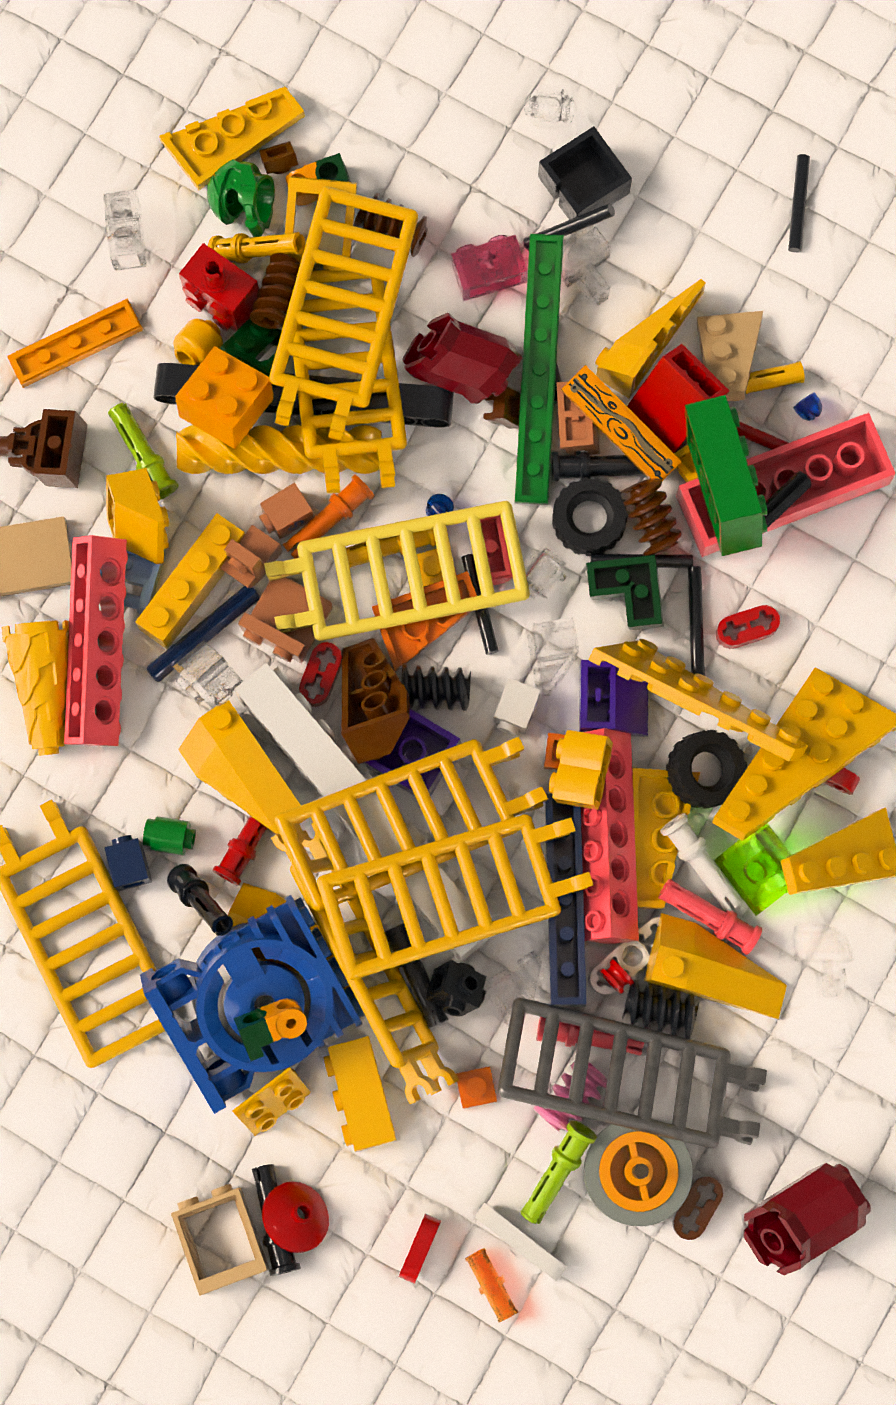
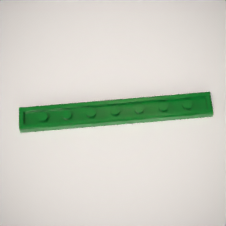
M530 234L514 503L548 505L563 235Z

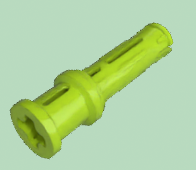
M120 403L108 411V415L137 463L136 470L147 468L150 480L157 481L160 500L170 496L178 489L179 485L167 473L163 466L165 464L163 457L155 454L127 403Z
M570 1120L566 1126L568 1132L560 1145L554 1146L551 1151L553 1159L549 1167L541 1177L528 1202L520 1211L521 1215L533 1224L541 1223L571 1171H575L582 1164L581 1157L588 1145L594 1144L597 1139L594 1131L578 1121Z

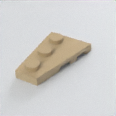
M763 311L697 317L696 326L703 365L730 390L726 396L727 401L745 399L759 330L762 325Z

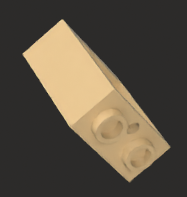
M231 1184L212 1190L211 1194L213 1197L199 1202L197 1196L177 1203L179 1210L171 1213L199 1296L270 1270L242 1188L233 1190ZM234 1200L255 1260L206 1278L186 1218Z

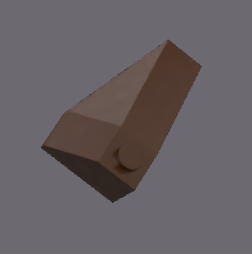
M374 638L342 648L341 734L357 763L361 764L391 754L410 718L409 694Z

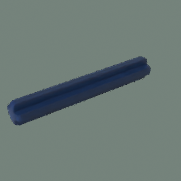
M244 586L150 663L146 668L147 672L155 681L160 682L256 603L260 598L258 592L254 587L247 588Z

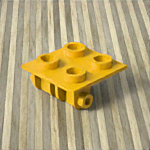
M288 1067L232 1110V1112L256 1136L258 1133L272 1128L277 1119L288 1110L298 1108L304 1102L305 1097L311 1092L301 1081L295 1070Z

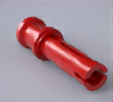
M250 816L237 839L229 840L227 844L229 847L219 866H214L212 871L224 880L239 886L242 882L240 876L249 861L255 860L257 853L255 848L267 828Z

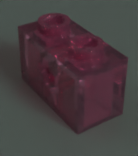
M498 235L489 239L488 243L478 246L474 244L464 245L458 248L455 253H451L452 268L463 301L527 283L528 271L516 235L509 237L507 235ZM489 262V264L494 267L488 269L487 265L483 263Z

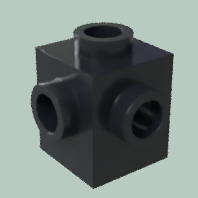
M449 960L434 969L426 1000L442 1007L443 1011L451 1016L462 1017L482 1005L486 995L484 985L487 976L475 971V968L469 964Z

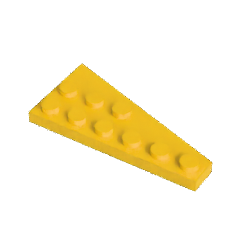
M815 667L776 724L779 728L786 727L800 735L799 740L808 745L803 757L787 761L760 748L714 816L712 823L738 839L745 840L774 819L775 815L789 805L795 804L809 790L817 788L853 762L855 757L863 751L878 744L881 738L891 731L894 732L896 730V713Z

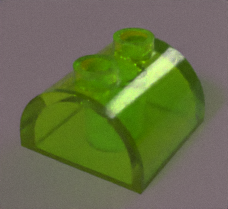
M768 823L745 840L739 839L714 860L755 916L788 893L781 860L792 854Z

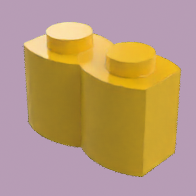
M567 730L565 737L559 739L556 757L560 759V764L557 772L551 774L549 781V792L553 793L552 798L557 803L599 810L613 744L608 736Z

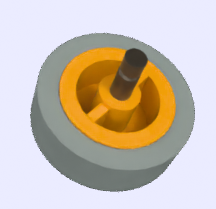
M613 1124L604 1128L597 1135L594 1144H590L585 1156L583 1170L585 1186L595 1206L610 1219L630 1226L654 1225L672 1216L686 1200L693 1177L691 1157L683 1141Z

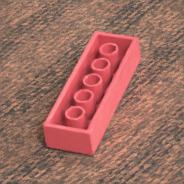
M869 412L747 459L748 466L754 465L758 485L755 488L757 495L763 494L765 502L798 471L805 473L811 480V487L767 528V532L890 485L896 474ZM698 478L679 485L676 498L701 557L720 551Z

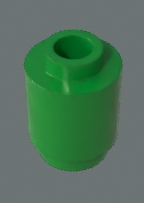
M157 816L155 819L148 818L143 832V845L149 846L152 851L184 856L187 849L192 850L194 847L196 829H191L190 821Z

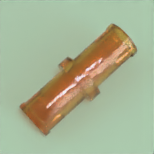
M482 1248L466 1257L465 1260L468 1262L480 1285L478 1291L480 1295L484 1294L498 1319V1323L519 1313L503 1285L506 1282L503 1275L499 1277L486 1249Z

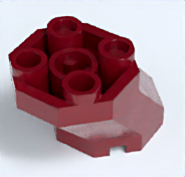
M445 313L432 319L427 324L431 331L425 337L419 333L412 340L402 358L405 364L404 369L414 378L460 394L471 404H478L491 394L499 396L509 384L507 378L511 371L521 362L522 355L506 338L457 321L450 313Z
M824 1163L807 1171L800 1178L744 1214V1222L749 1221L748 1227L744 1229V1239L761 1264L768 1267L772 1263L780 1267L776 1272L785 1276L800 1270L807 1263L865 1226L866 1216L871 1212V1205L845 1166L841 1164L832 1166Z

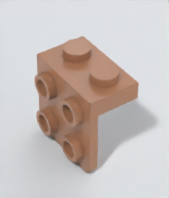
M287 577L269 581L251 615L244 612L238 623L244 632L242 636L258 646H261L262 642L274 648L272 652L274 655L289 663L294 659L302 664L315 641L312 627L288 633H282L276 628L274 617L309 611L305 587ZM320 596L326 622L333 606L329 600Z

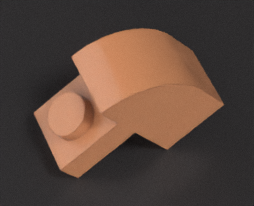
M251 525L239 543L231 539L224 551L228 558L220 569L247 588H252L266 575L264 563L276 561L283 552L280 543L254 525Z

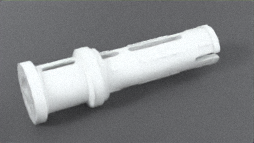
M685 813L678 815L669 821L660 832L663 836H668L678 849V857L684 860V862L689 861L725 912L727 910L731 911L732 905L736 908L743 901L742 897L738 895L705 850L707 846L705 844L706 841L703 837H698L687 822L688 816Z

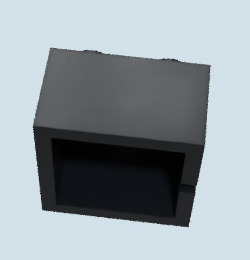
M595 126L539 161L538 178L554 200L559 198L558 205L569 220L609 203L613 205L630 194L632 177Z

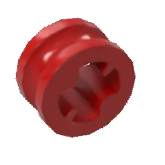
M612 959L609 962L610 967L608 969L602 968L599 972L619 994L624 993V986H631L634 981Z

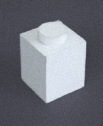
M508 678L493 718V722L499 724L498 729L513 736H517L518 732L526 734L539 701L541 690Z

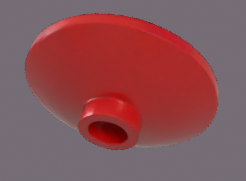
M285 1182L275 1187L264 1201L262 1219L265 1230L271 1240L280 1248L293 1253H304L317 1247L325 1238L329 1227L328 1210L322 1197L312 1187L301 1182ZM298 1208L303 1212L305 1219L299 1217L297 1213Z

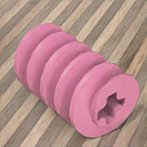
M574 1062L570 1065L572 1070L574 1067ZM588 1063L582 1102L590 1104L588 1097L597 1100L602 1098L597 1087L606 1088L607 1084L605 1076L591 1063ZM563 1073L561 1078L566 1086L554 1084L552 1089L556 1096L569 1098L572 1075ZM539 1106L533 1108L559 1133L560 1129L568 1131L566 1126L570 1118L579 1122L583 1120L580 1116Z

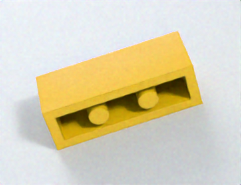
M366 1036L327 1047L329 1055L324 1056L323 1059L328 1077L335 1076L338 1090L332 1091L337 1112L344 1110L347 1124L342 1125L341 1128L346 1146L353 1145L354 1151L358 1152L397 1141L370 1037Z

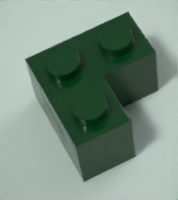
M655 555L586 563L589 595L592 600L625 597L627 626L629 630L664 627L658 564Z

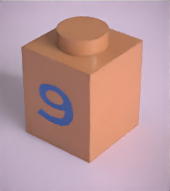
M295 482L260 503L263 512L259 516L260 521L267 532L270 534L274 531L279 540L314 518L311 507Z

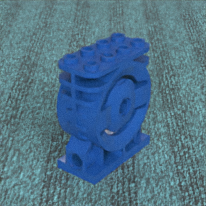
M292 895L285 897V903L276 908L273 905L267 907V913L255 919L252 916L247 919V923L233 926L226 935L216 936L204 948L196 962L178 958L155 972L153 968H150L139 974L145 997L214 1114L227 1107L225 1101L250 1088L255 1072H273L293 1066L305 1059L317 1046L319 1049L325 1046L324 1040L336 1034L340 1038L344 1035L342 1030L353 1023L356 1027L363 1025L360 1017L365 1014L351 987L349 986L344 989L349 984L335 957L327 959L332 953L318 927L310 929V927L316 924L301 897L294 900ZM259 947L266 959L285 962L303 976L309 988L310 1008L306 1017V1029L300 1036L292 1039L281 1038L278 1041L263 1046L261 1048L264 1056L250 1061L244 1044L234 1039L225 1030L219 1018L218 998L224 984V979L218 969L222 965H224L231 977L223 993V1010L229 1025L239 1036L240 1034L233 1018L261 1008L254 1005L259 996H271L272 1001L270 1004L281 999H293L299 1003L303 1012L305 1007L304 993L297 977L288 968L279 963L258 961L251 948ZM192 1001L196 1018L190 1022L182 1020L176 1009ZM204 1043H207L216 1054V1056L207 1061L198 1048Z

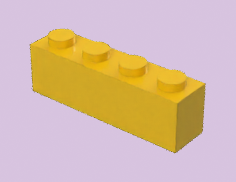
M216 513L135 621L139 630L165 649H169L225 574L220 569L228 558L224 549L231 539L239 543L245 532Z

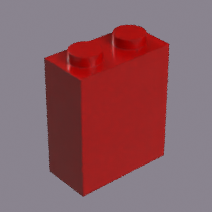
M681 343L662 356L627 407L673 453H676L687 445L685 405L723 395L727 396L730 390Z

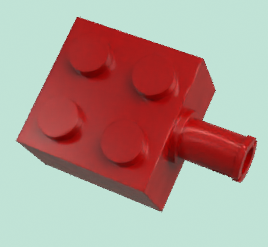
M202 243L179 272L183 286L182 290L187 297L185 301L196 311L202 312L204 309L213 316L212 320L225 331L232 329L236 332L249 319L250 313L253 311L254 301L258 299V281L208 245Z

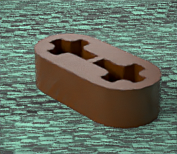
M700 1177L693 1182L686 1200L676 1211L672 1220L673 1230L680 1238L694 1240L705 1231L723 1197V1188L719 1181L712 1177ZM708 1183H711L713 1185L712 1192L716 1194L715 1199H707L702 1207L697 1206L696 1204L701 1197V1193L697 1191L698 1186H707ZM696 1209L699 1213L694 1223L698 1225V1229L696 1231L689 1230L685 1234L682 1232L683 1224L679 1220L682 1216L688 1218L692 1211Z

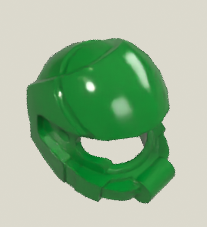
M234 159L228 161L215 172L214 176L212 175L208 183L207 199L214 215L225 225H229L241 213L245 212V225L253 237H260L265 229H269L275 198V185L272 177L267 174H261L259 168L254 163L238 162Z

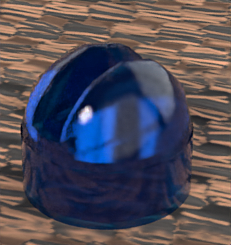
M814 391L792 408L803 420L812 421L815 417L821 415L823 405Z
M435 494L429 498L425 511L427 516L438 514L432 508L434 505L439 513L453 511L454 505L448 496Z

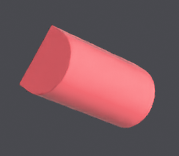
M499 515L480 519L493 585L508 582L513 576L501 517Z

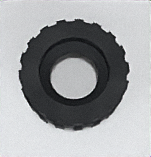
M588 477L581 478L579 481L575 482L574 480L569 483L567 488H563L560 491V495L558 498L556 497L554 503L552 525L556 531L557 539L561 540L566 549L569 548L578 555L604 554L606 550L613 549L616 542L620 541L623 537L628 518V511H626V506L623 504L625 499H622L621 492L612 487V484L608 481L604 482L600 478L595 477L594 479H588ZM594 501L605 509L607 519L602 529L594 533H586L576 527L573 521V512L580 503Z
M703 730L683 737V740L678 741L673 746L674 749L669 753V761L666 764V771H668L667 779L673 788L672 791L681 798L680 800L683 803H688L694 808L703 807V809L722 805L747 768V761L744 760L743 755L745 754L743 750L738 747V743L734 739L728 737V734L724 732L719 733L717 730ZM702 752H708L716 756L722 767L721 777L713 786L701 785L692 774V762Z

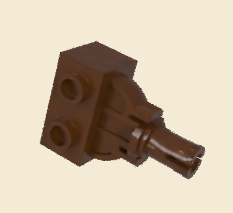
M43 409L41 420L34 421L26 427H14V433H10L8 436H0V456L8 457L10 466L23 468L29 474L37 477L45 486L78 488L88 424L76 411Z

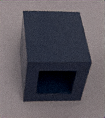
M132 835L118 837L112 840L111 846L104 847L115 889L120 892L152 883L143 843L138 838L132 839Z

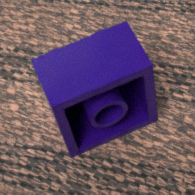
M410 709V718L391 754L377 760L367 761L365 764L368 769L381 775L462 744V742L456 735ZM439 767L421 774L430 796L443 777ZM408 779L395 784L415 796Z

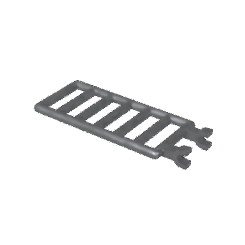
M518 997L513 1001L498 1084V1094L506 1099L707 1148L717 1147L720 1135L733 1138L743 1144L751 1145L753 1138L757 1139L759 1137L760 1123L738 1121L723 1117L727 1082L741 1085L750 1091L758 1092L759 1086L766 1083L767 1070L730 1064V1051L724 1047ZM525 1013L546 1018L534 1090L513 1085ZM559 1022L580 1026L569 1098L548 1094ZM594 1030L614 1035L603 1107L582 1102ZM628 1039L648 1043L638 1115L617 1111ZM662 1047L682 1052L672 1124L651 1119ZM696 1055L716 1060L706 1132L686 1127Z

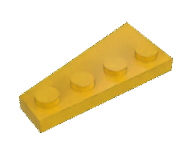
M284 86L246 101L245 105L231 111L228 108L216 113L217 116L203 122L195 121L185 125V129L175 133L167 132L159 136V139L199 191L208 185L212 175L214 176L215 172L228 161L234 159L241 162L304 118L305 112Z
M632 768L637 906L641 909L661 910L665 907L666 902L659 899L658 896L667 880L673 877L678 849L668 836L662 835L660 830L682 813L688 815L691 805L683 803L680 800L681 798L674 794L671 784L668 783V771ZM692 772L695 780L698 782L700 772Z
M886 807L781 860L789 895L896 877V844Z

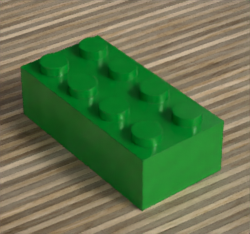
M726 395L686 404L687 444L721 556L762 547V533L767 532L765 515L768 514L763 494L757 495L755 486L758 485V478L754 465L748 466L746 456H749L748 445L745 436H739L737 427H740L736 408L729 407Z

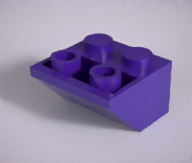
M581 660L579 667V732L607 728L631 733V736L648 737V682L627 680L617 675L618 667L606 661L597 665L589 660Z

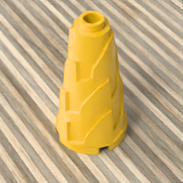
M58 620L15 624V634H11L10 626L1 628L2 640L6 644L9 665L15 678L18 698L23 709L29 745H32V749H38L39 756L59 754V747L65 746L69 621L64 620L62 623L63 630H59Z

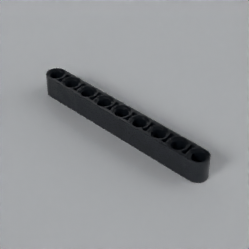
M157 364L153 399L161 403L177 405L175 396L199 365ZM309 375V380L323 384L361 381L360 379ZM399 383L405 425L444 428L451 425L454 392L438 386ZM272 384L274 399L264 412L277 413L284 387ZM372 393L367 407L359 408L351 405L349 412L389 408L387 393ZM298 394L295 399L292 415H300ZM325 398L313 399L314 415L334 413L337 401ZM390 421L379 422V423H390V424H391Z

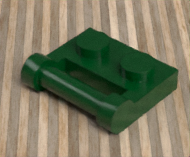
M249 318L221 346V350L269 377L275 353L268 360H259L273 346H278L282 331L280 329H267L258 326Z

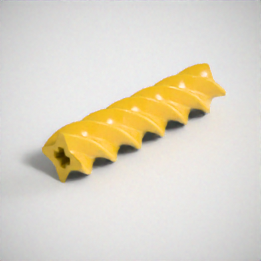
M194 425L185 427L179 432L176 431L177 469L185 473L201 474L211 469L223 474H235L245 469L257 474H269L279 469L292 474H302L312 469L324 473L323 458L309 459L305 455L301 425L289 426L282 431L267 425L253 427L236 449ZM360 425L349 431L344 430L342 441L328 437L330 427L316 430L318 445L382 438V431L369 425ZM377 452L337 457L339 473L346 469L360 474H370L379 470Z

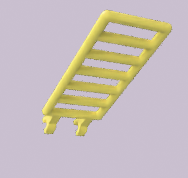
M500 501L301 541L297 546L299 558L264 563L266 576L269 581L302 573L309 611L274 617L277 630L282 633H288L312 627L314 637L318 641L525 601L530 596L513 507L509 501ZM500 515L515 589L495 592L480 519ZM467 522L481 595L461 599L446 526ZM433 529L447 602L427 606L413 533ZM400 536L414 609L393 613L379 539ZM366 542L380 616L360 619L346 546ZM332 549L346 622L326 626L312 553Z

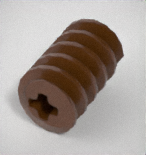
M376 192L372 198L380 200V193ZM388 198L385 202L392 204V199ZM359 209L354 226L361 228L364 225L363 229L399 238L403 221ZM425 215L416 225L411 244L412 257L418 254L427 235L428 217Z
M274 253L270 256V264L266 267V275L261 283L262 287L257 293L258 299L254 301L253 311L249 316L251 321L258 326L267 329L283 328L300 266L299 261L283 253Z
M658 478L638 482L621 491V493H630L631 495L623 502L624 506L635 505V509L628 514V517L640 518L641 520L633 527L634 531L645 530V534L638 539V542L650 543L651 545L643 552L644 556L654 555L672 548L678 544L679 541L677 540L682 535L680 529L673 528L677 523L676 517L667 516L672 511V507L670 504L662 503L667 498V494L664 491H657L662 485V481Z

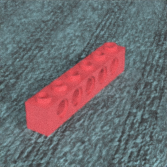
M95 535L73 537L64 744L84 746H118L121 732L119 722L120 702L122 699L121 669L124 662L122 644L125 630V569L128 560L126 539Z
M601 728L584 732L608 736L613 742L599 810L581 807L583 873H590L593 886L583 890L585 941L617 944L639 941L631 733Z

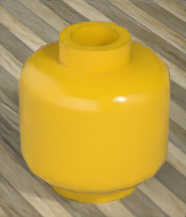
M197 318L189 320L173 341L174 354L181 364L200 365L214 346L221 349L223 339L220 335L219 327L210 320L204 321Z

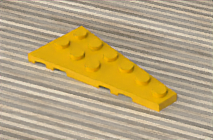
M639 639L637 641H625L624 643L596 647L588 659L597 665L606 661L618 667L617 675L627 680L648 682L647 689L650 692L700 716L701 712H705L717 717L719 720L717 725L728 731L731 729L736 732L745 731L749 733L747 739L751 743L787 761L802 758L808 747L807 744L799 740L800 735L786 727L779 728L770 722L771 717L757 709L751 710L741 704L742 699L739 696L728 691L722 692L713 686L714 682L710 678L698 673L693 674L686 670L684 662L672 656L666 657L657 651L658 647L648 640Z

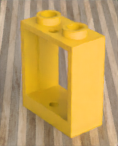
M289 177L285 234L294 233L297 192L320 194L321 189L327 186L357 194V183ZM346 206L345 224L354 226L355 208ZM343 237L342 256L351 258L353 240ZM303 253L298 255L288 254L301 263ZM323 265V269L342 271L341 269Z

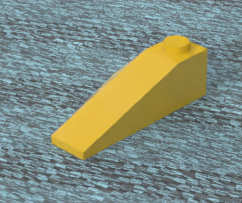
M702 279L698 280L617 339L611 349L605 347L595 361V364L598 365L596 376L602 382L630 399L703 295L706 282Z
M226 699L199 717L178 749L198 779L217 790L223 797L242 808L252 818L276 835L280 833L275 824V817L280 813L301 806L229 699ZM304 819V820H302V821H299V822H296V823H294V824H298V823L300 824V823H302L303 821H305L306 819Z

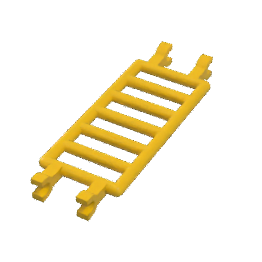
M299 823L293 824V830L312 873L330 870L335 872L314 823L311 824L315 831L313 839L309 837L306 830H302ZM277 834L271 837L277 849L286 852L292 864L290 872L390 1064L395 1068H399L406 1082L405 1095L409 1104H413L421 1099L417 1092L418 1085L423 1086L427 1095L431 1094L432 1096L442 1091L438 1082L439 1076L444 1077L448 1086L458 1082L459 1079L455 1072L449 1067H445L437 1053L439 1045L430 1028L428 1029L426 1020L397 966L384 970L389 980L388 982L369 988L366 987L362 977L355 980L346 977L326 911L318 912L312 908L281 835ZM304 847H309L314 859H310ZM355 897L347 902L356 919L344 922L348 935L364 932L372 948L371 951L355 955L356 962L360 963L376 958L377 954L359 897ZM396 994L406 1013L384 1020L374 1001ZM412 1025L422 1044L400 1052L391 1032ZM416 1061H421L428 1076L423 1075Z

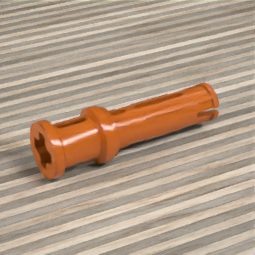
M354 474L351 477L352 481L340 493L330 495L328 500L330 504L287 542H284L282 546L289 552L301 541L324 536L341 519H351L354 516L353 511L365 500H372L375 497L373 492ZM297 548L290 553L294 559L299 558Z

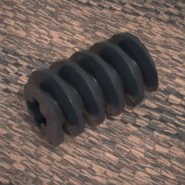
M407 665L402 666L401 683L409 694L410 709H412L415 700L418 699L423 710L426 709L429 700H432L435 710L440 709L443 701H446L449 711H453L457 701L460 702L463 711L468 710L470 704L471 671L467 678L464 676L462 667H458L454 677H451L448 667H444L441 675L437 676L434 666H430L427 675L424 676L421 666L417 665L413 675H410Z
M634 979V983L629 987L622 1019L627 1013L630 1015L631 1025H635L638 1019L643 1017L644 1028L647 1029L655 1020L657 1021L659 1032H662L667 1024H671L672 1035L675 1036L682 1027L685 1028L686 1038L690 1039L699 1003L695 1005L694 995L689 993L684 1001L681 1002L680 991L675 990L670 998H667V990L663 986L654 995L651 983L646 984L644 989L640 991L639 981Z

